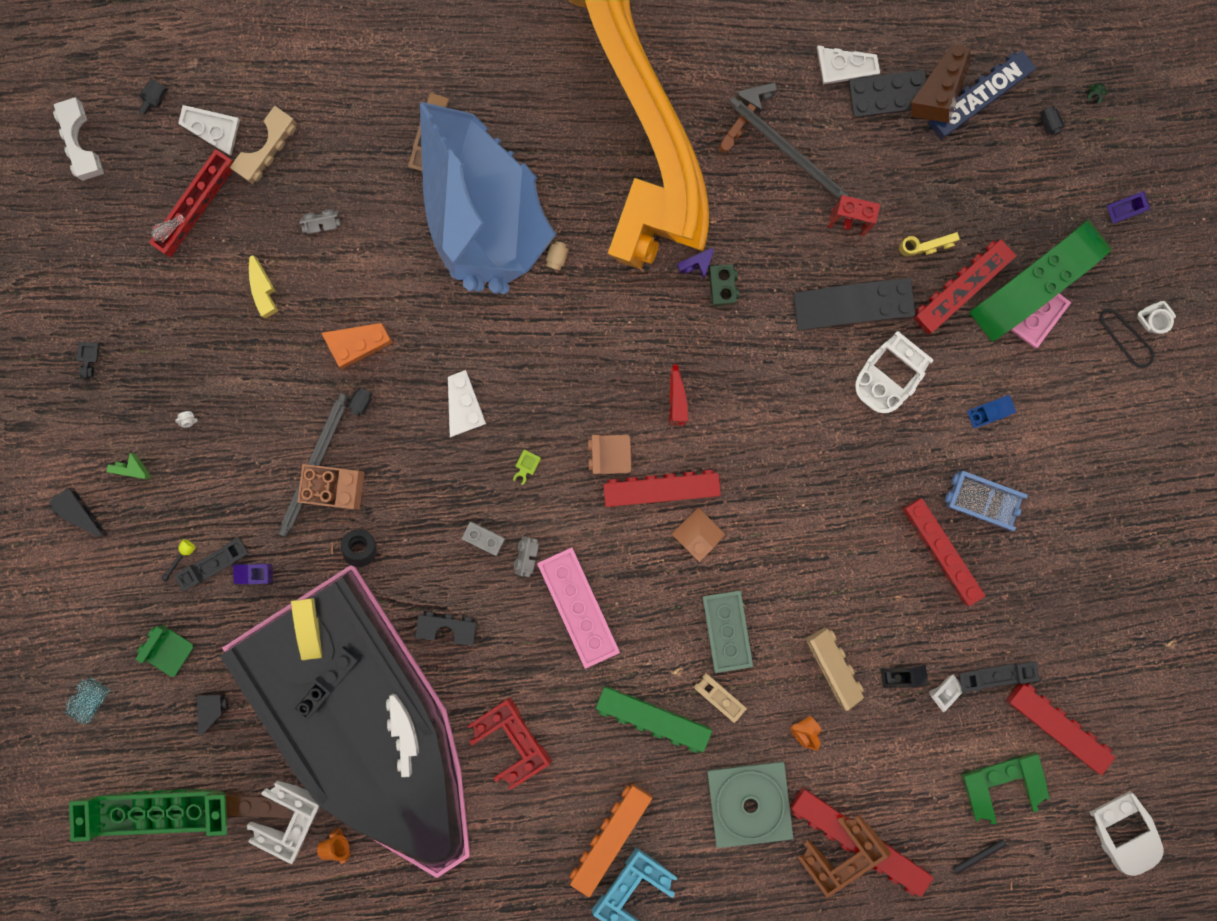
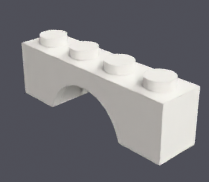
M75 97L54 104L55 111H53V114L61 127L59 133L67 146L65 147V153L71 159L72 165H70L72 174L82 181L104 174L99 156L92 151L82 150L78 143L79 129L87 121L82 102Z

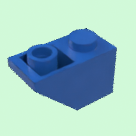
M1006 395L970 409L967 413L973 428H977L1014 414L1016 409L1010 395Z

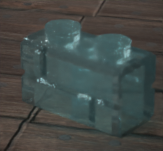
M93 678L85 679V681L82 680L76 687V690H78L74 697L71 696L65 705L67 707L65 714L83 725L90 722L110 691Z

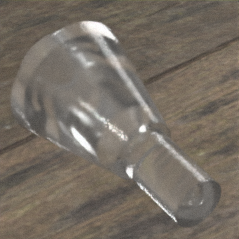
M180 214L171 221L151 226L152 231L150 233L156 242L160 240L163 243L174 231L175 227L183 223L185 219Z

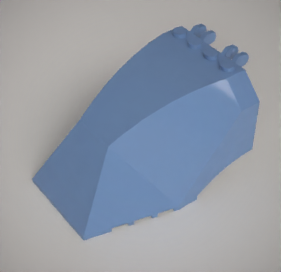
M421 102L423 196L427 222L437 252L446 268L450 271V275L456 280H463V286L466 290L481 292L484 290V282H489V289L493 293H509L510 288L507 283L528 272L556 236V232L550 226L540 205L535 183L537 177L525 163L520 165L512 157L514 155L512 151L507 152L499 144L501 142L499 138L494 139L486 132L488 128L474 114Z

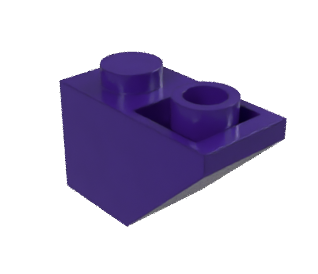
M272 563L233 565L234 584L273 583Z

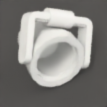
M1165 301L1154 303L1138 313V320L1148 332L1163 334L1171 330L1174 318H1176L1175 313Z

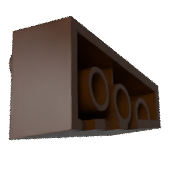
M951 45L912 100V117L950 123L970 65V47Z

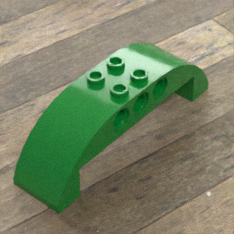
M1087 219L1066 238L968 313L990 341L993 342L1024 321L1102 260L1112 248L1090 220Z
M218 790L135 791L98 795L69 802L70 842L91 841L98 836L183 832H206V836L227 835L226 794Z

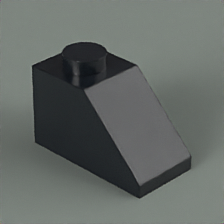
M926 664L881 669L883 688H915L928 684Z
M225 693L200 694L197 696L198 735L207 733L223 716L226 709H228V698H225Z

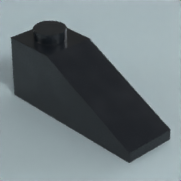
M67 488L49 501L52 505L51 510L56 516H60L98 537H105L107 535L75 488Z

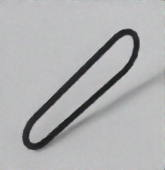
M1105 309L1100 315V321L1129 360L1139 368L1150 366L1155 357L1153 349L1115 310ZM1106 312H1113L1150 350L1152 357L1148 364L1139 365L1132 359L1103 321V315Z

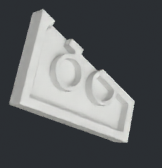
M817 46L823 85L848 81L849 79L878 76L880 74L876 54L856 51L848 52L837 48L829 49L824 48V46Z
M183 105L178 124L232 156L240 119Z

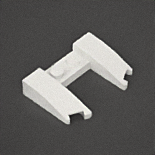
M276 781L274 788L271 790L264 789L261 795L295 811L285 833L264 825L249 822L247 830L254 831V837L249 839V843L293 864L320 806L306 789Z

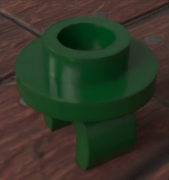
M1100 83L1090 85L1091 91L1088 93L1087 99L1091 100L1092 96L1097 94L1098 99L1096 102L1100 104L1103 100L1102 94L1107 95L1108 93L1105 90L1106 86Z

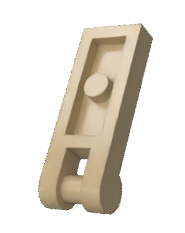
M705 673L702 676L701 682L699 684L696 683L694 688L735 723L747 708L711 676ZM708 684L713 686L709 693L705 690Z

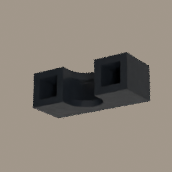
M424 611V614L418 615L415 638L436 640L439 628L446 626L453 630L455 644L469 646L475 644L477 621H473V617L462 616V619H456L452 614H443L442 617L435 616V612Z

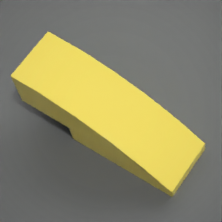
M252 255L249 257L251 292L260 315L266 319L278 312L270 297V294L276 290L258 259Z
M314 598L291 601L301 660L322 658L318 618H316Z

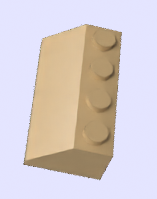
M823 628L806 637L805 640L839 705L848 711L864 698L862 695L864 690L859 681L855 682L853 678L855 673L851 665H846L844 651L841 647L838 648L834 642L837 640L832 630L829 631L827 628Z

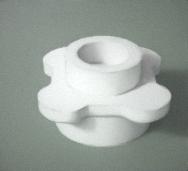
M190 411L179 413L177 415L178 418L175 420L176 423H179L180 427L184 428L191 427L197 422V419L194 418L193 413Z

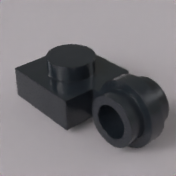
M78 342L77 361L84 362V366H81L79 370L80 377L87 380L94 377L95 370L93 366H90V363H98L100 344Z

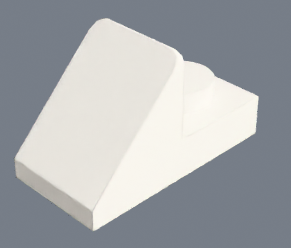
M954 675L948 676L939 687L929 691V694L942 712H945L962 694L961 684Z

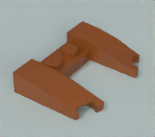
M856 815V819L845 820V817L838 819L860 850L834 868L809 839L804 844V846L808 847L805 855L798 856L800 862L827 898L875 867L891 854L882 840L859 815Z

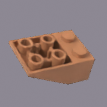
M302 464L298 503L360 510L364 472Z

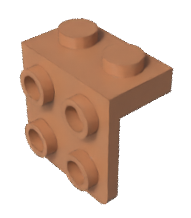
M592 435V439L588 440V451H592V459H589V470H593V474L631 472L629 435Z

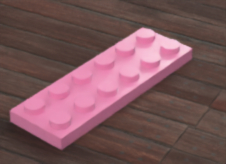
M569 548L537 563L584 668L586 669L620 653L573 548Z

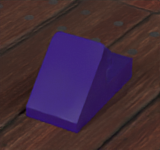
M1144 191L1107 205L1113 224L1150 210Z
M713 248L678 263L677 269L679 273L685 272V274L694 271L695 266H697L704 279L714 252Z

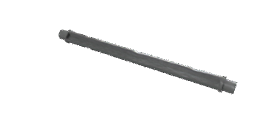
M734 96L729 100L728 103L733 107V110H736L828 189L835 198L841 199L842 195L849 196L844 192L843 188H840L798 150L792 147L776 131L745 106L741 100L736 99Z
M340 393L338 400L335 401L307 465L320 466L347 405L345 403L348 396ZM300 482L280 525L281 529L278 534L287 537L289 530L291 531L303 504L298 503Z

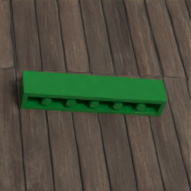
M605 685L596 705V709L599 710L598 714L609 717V715L617 717L616 721L622 724L632 723L637 730L643 732L645 729L649 730L653 736L660 739L663 736L669 738L670 743L677 746L684 744L688 746V750L694 753L705 751L712 733V729Z

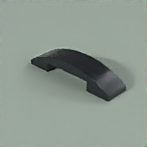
M238 537L199 562L176 573L174 577L184 592L228 568L248 555L249 552L241 538Z
M1036 661L998 665L959 673L962 693L1008 684L1040 681Z

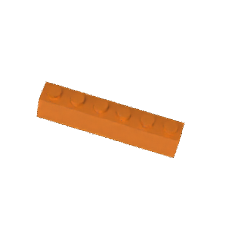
M634 783L630 787H625L621 794L623 796L620 803L616 802L611 809L613 814L610 819L606 818L600 827L602 829L599 836L595 835L590 842L592 847L589 852L585 851L579 860L581 862L578 869L574 868L569 876L571 879L570 886L589 898L652 800L651 794Z

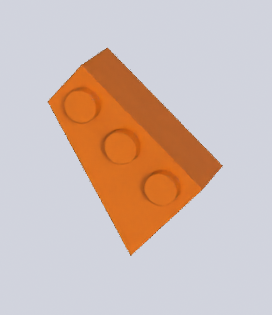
M382 323L321 333L338 366L342 369L393 343L386 327Z

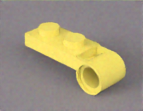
M958 232L920 244L916 237L909 236L900 243L899 251L903 256L907 257L922 253L930 255L937 252V248L944 247L945 250L954 247L960 238ZM906 242L913 244V251L906 249Z

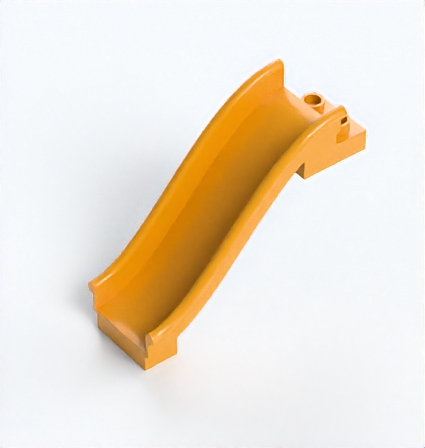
M568 0L571 4L588 9L601 45L650 140L664 183L663 188L634 178L608 254L620 263L641 270L644 262L652 264L656 257L659 242L654 241V234L703 252L709 228V204L703 175L686 132L640 43L631 15L630 0Z

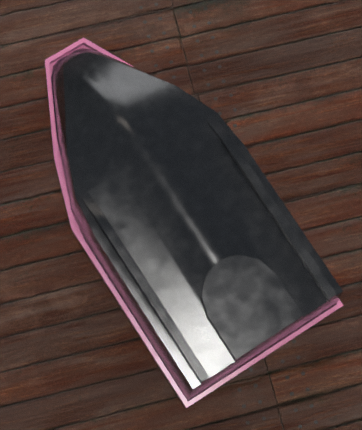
M350 565L297 599L314 598L322 658L301 660L291 604L222 647L224 653L220 657L293 773L316 803L352 829L368 836L438 878L470 857L462 772L447 710L357 568ZM343 646L347 647L359 660L306 722L291 708ZM394 693L398 695L409 712L418 739L419 753L417 756H411L412 774L410 777H401V771L398 772L397 761L400 759V751H397L396 741L400 738L399 736L391 737V731H388L387 728L390 711H387L386 701Z

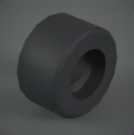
M362 529L348 532L341 541V552L344 560L354 567L369 565L377 554L373 535ZM356 544L366 545V549L363 552L355 553L351 550Z

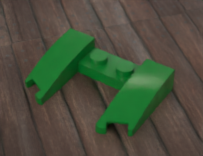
M1035 752L961 774L973 816L977 822L982 818L990 820V824H997L988 788L1022 778L1032 812L1039 810L1037 806L1044 799L1049 800L1040 758Z

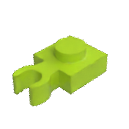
M523 450L515 466L520 471L515 474L513 481H516L518 476H522L523 482L521 485H524L527 473L534 474L541 458Z

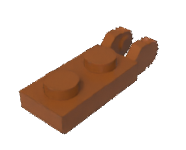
M752 104L747 106L752 112L756 108ZM740 115L720 142L721 144H719L718 148L720 152L727 153L734 145L733 138L738 139L744 131L742 128L744 123H750L742 115Z

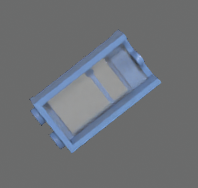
M958 471L957 474H954L951 484H953L952 490L945 497V502L947 503L945 507L1006 530L1015 531L1016 527H1013L1015 518L1021 514L1019 507L1022 499H1027V494L965 471Z

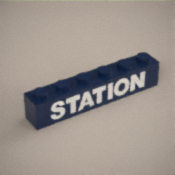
M1023 50L1018 54L1013 52L1006 58L1007 62L1003 65L998 63L990 70L992 73L987 77L985 74L975 81L977 84L972 88L969 85L960 92L961 96L958 97L950 123L933 120L927 122L940 140L971 119L1036 69Z

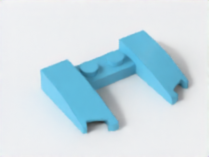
M636 847L626 860V866L605 895L602 894L592 908L593 916L601 921H639L622 907L642 878L673 898L675 892L670 890L671 880H677V877Z

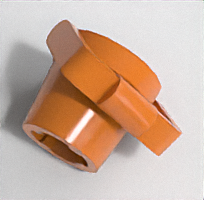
M808 716L790 727L791 733L802 747L818 751L821 745L818 734L822 730L814 718Z
M339 827L331 831L329 839L323 840L318 844L317 853L322 860L339 861L342 864L351 856L348 840L344 837Z

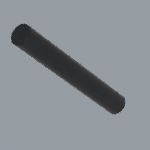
M1001 839L954 866L953 870L956 874H959L1006 847L1005 841Z

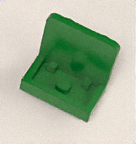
M164 625L156 626V628L153 627L147 635L149 637L147 642L143 643L137 650L138 656L135 660L140 663L149 662L167 675L174 677L188 658L194 645Z

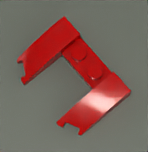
M673 364L670 377L669 426H685V422H688L685 388L678 364Z
M510 697L468 725V728L473 727L474 738L470 739L471 746L502 727L522 756L520 760L493 778L497 783L500 778L510 783L509 790L543 770L552 762L543 746H539L520 717V711Z

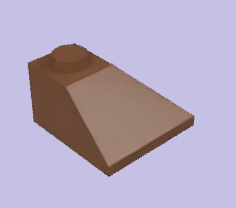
M698 507L671 535L700 562L725 534Z

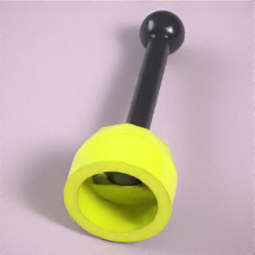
M186 539L181 541L178 547L180 554L167 573L162 575L163 581L169 580V575L183 555L193 553L196 549L193 543Z

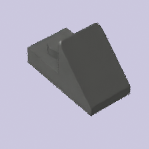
M771 83L738 91L736 97L746 106L749 104L756 107L754 111L760 114L762 111L760 99L769 100L773 98L777 91L776 84Z

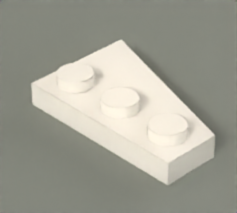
M467 371L449 376L448 397L451 438L486 425Z

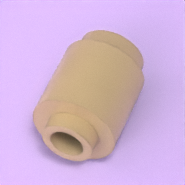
M555 241V244H550L545 260L547 267L560 271L561 267L564 266L569 251L566 248V244Z

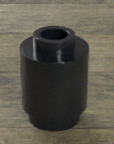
M1051 106L1040 112V120L1047 135L1055 136L1063 132L1062 128L1065 125L1058 109Z
M361 387L357 391L355 390L347 405L350 408L349 412L360 416V414L364 415L372 401L373 393Z

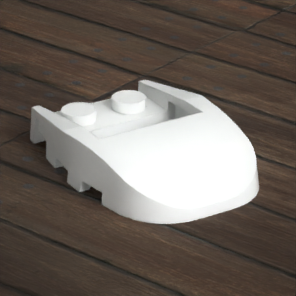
M897 331L867 360L856 380V393L861 401L874 411L880 413L892 412L915 392L919 382L926 374L927 366L933 362V359ZM887 349L916 372L904 389L874 366Z
M1131 791L1090 811V815L1095 818L1097 824L1094 827L1097 835L1100 837L1101 846L1120 872L1136 876L1152 869L1160 862L1164 849L1152 817ZM1139 811L1149 831L1115 847L1105 828Z

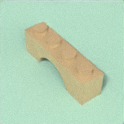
M276 106L272 108L264 119L268 129V139L264 147L254 153L241 152L230 166L235 173L252 185L261 179L262 171L266 166L271 165L275 153L284 147L285 139L296 130L297 123L295 120Z

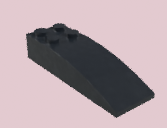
M911 278L851 284L793 293L797 331L906 320L915 317Z

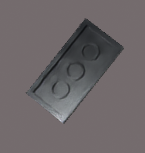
M925 70L849 79L853 119L911 111L912 100L926 82Z

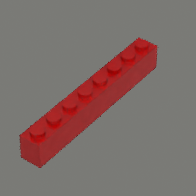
M802 787L790 804V808L793 810L792 814L799 819L803 817L809 821L808 825L813 829L818 830L820 828L825 832L824 836L831 841L835 839L841 843L840 846L850 853L851 850L855 853L859 852V848L838 821L840 817H845V820L851 819ZM883 842L891 854L873 867V869L880 874L883 872L888 874V879L894 884L898 885L901 883L904 885V890L912 896L917 894L922 897L934 877Z

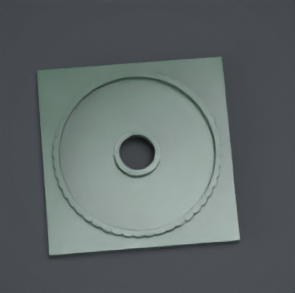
M784 761L707 770L716 848L793 839ZM747 799L757 801L758 807L755 811H745L744 802Z

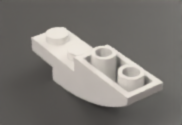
M394 693L386 701L387 711H390L387 728L388 731H391V737L399 736L400 738L396 741L397 751H400V759L397 761L398 772L401 771V777H410L412 774L411 756H417L419 753L418 739L409 712L398 695Z

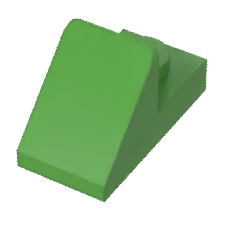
M136 453L129 454L128 465L115 462V465H108L107 472L142 479H150L151 477Z

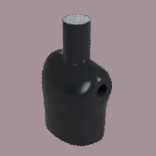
M151 78L140 93V98L144 102L139 112L146 115L151 106L159 107L168 89Z

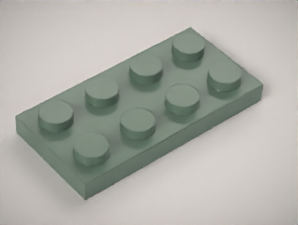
M741 590L702 596L715 673L753 667Z

